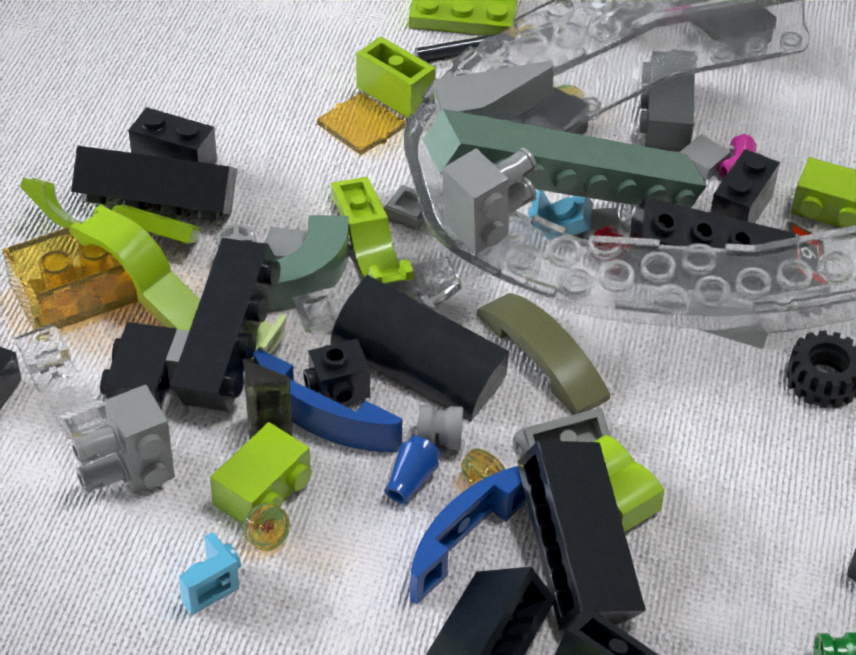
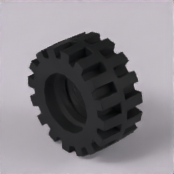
M827 330L819 331L817 336L813 332L807 333L805 339L800 337L797 340L789 359L787 378H789L788 385L790 389L795 388L794 394L798 398L802 396L807 397L806 403L811 405L814 402H819V407L827 408L828 404L838 408L841 407L842 402L848 405L853 401V398L856 397V346H853L854 340L847 336L845 339L840 338L841 333L833 332L832 336L828 335ZM815 365L830 366L839 373H825L818 370Z

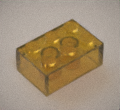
M70 227L2 249L9 285L37 337L138 302L137 290L122 264L111 253L100 246L93 244L83 246L69 232Z

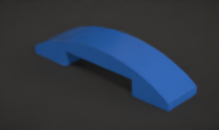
M260 349L253 353L255 367L285 379L286 417L297 426L323 439L351 448L377 452L399 451L402 444V418L368 401H365L357 411H353L294 382L292 364Z
M518 466L502 470L475 483L453 499L430 524L417 547L412 563L410 579L411 601L418 604L447 577L449 551L488 515L493 512L504 521H507L527 503Z

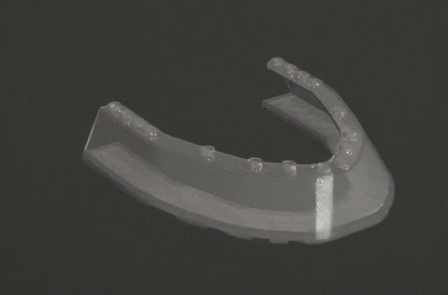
M551 0L515 18L513 26L496 36L483 39L478 47L474 48L470 45L452 61L453 67L442 78L552 60L554 65L553 95L509 121L571 132L588 121L596 120L607 110L674 77L804 52L809 46L810 34L805 25L804 0ZM434 81L422 95V103L416 112L409 116L404 131L405 157L423 219L432 235L449 251L468 263L556 308L592 318L628 323L759 334L804 330L856 319V225L760 245L725 244V249H719L700 243L692 244L688 247L660 245V239L590 235L589 239L585 240L566 234L565 227L537 215L530 218L518 211H514L509 214V235L505 236L497 245L489 246L475 255L445 225L442 174L439 173L422 140L438 117L435 109Z

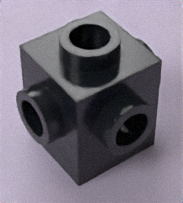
M358 339L308 350L309 368L303 369L304 383L307 388L341 405L370 398V367Z

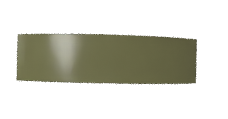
M508 293L477 309V315L500 339L509 335L552 379L551 392L573 415L589 411L610 400V392L589 358L568 332L542 308L522 296Z

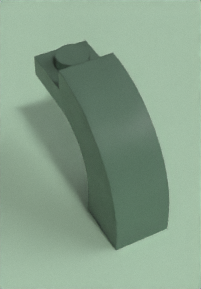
M309 215L308 234L304 244L294 253L277 259L281 267L278 283L272 286L268 298V311H281L303 306L320 298L337 284L348 263L349 216Z

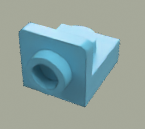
M542 190L536 191L537 199L532 202V206L529 208V219L533 228L539 229L548 243L590 230L593 206L590 198L573 196L550 203Z
M214 532L204 536L207 560L193 564L186 572L178 576L182 604L191 615L196 614L239 589L238 568L241 567L240 558L233 546L229 543L223 545Z

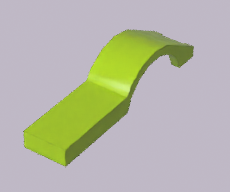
M368 176L331 183V195L340 216H349V235L356 264L362 279L369 275L383 284L413 280L414 270L409 260H400L399 263L390 234L388 217Z
M22 178L20 186L22 190L52 222L67 230L75 222L83 223L82 221L75 220L63 210L56 197L54 183L37 178ZM115 205L112 211L133 220L148 232L188 244L197 243L201 227L128 205Z
M102 205L96 207L93 216L82 224L75 222L70 226L69 232L83 246L88 244L100 246L111 253L122 264L137 290L138 301L164 327L190 331L200 299L171 271L170 264L160 246L146 230L133 220Z

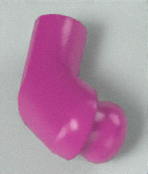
M741 134L731 140L730 145L734 146V150L731 152L734 156L718 165L719 174L723 179L744 149L756 153L757 144L750 135Z

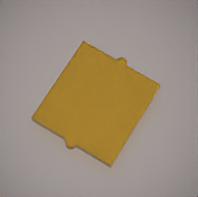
M362 92L344 103H337L334 109L317 118V125L360 155H363L380 143L386 144L388 138L405 128L403 120Z

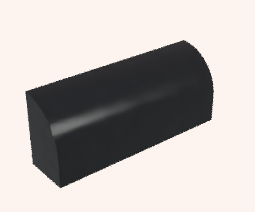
M369 275L363 279L345 302L331 334V345L358 339L369 366L446 409L450 406L463 407L462 418L472 422L507 375L508 350Z
M537 441L517 461L548 589L556 599L553 609L559 631H566L589 608H592L614 624L625 622L646 611L600 442Z
M532 567L477 571L426 655H525L556 599Z

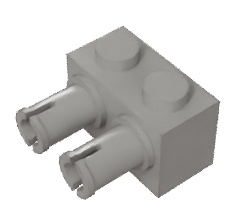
M476 148L442 168L445 225L475 255L489 246L497 245L505 236L509 235V214L537 199V193L533 184L526 178L529 174L537 171V163L533 155L526 148H522L502 162L494 164Z
M146 384L104 400L108 421L107 427L70 440L73 453L80 467L76 468V474L86 495L120 480H123L125 483L128 482L135 494L148 488L157 487L165 481L175 478L168 420Z

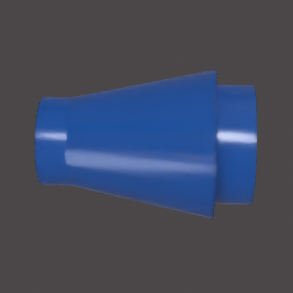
M412 436L408 442H403L400 445L390 480L384 489L385 494L397 503L407 504L411 496L439 467L438 459L441 455L439 449L429 440L419 436Z

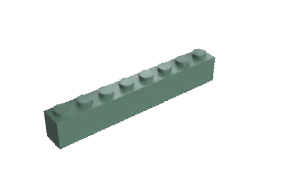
M447 109L441 110L422 139L440 174H442L443 167L476 148L494 164H498L517 153L518 150L526 148L533 155L537 163V171L526 176L536 190L640 206L644 198L648 197L691 208L707 187L687 154Z

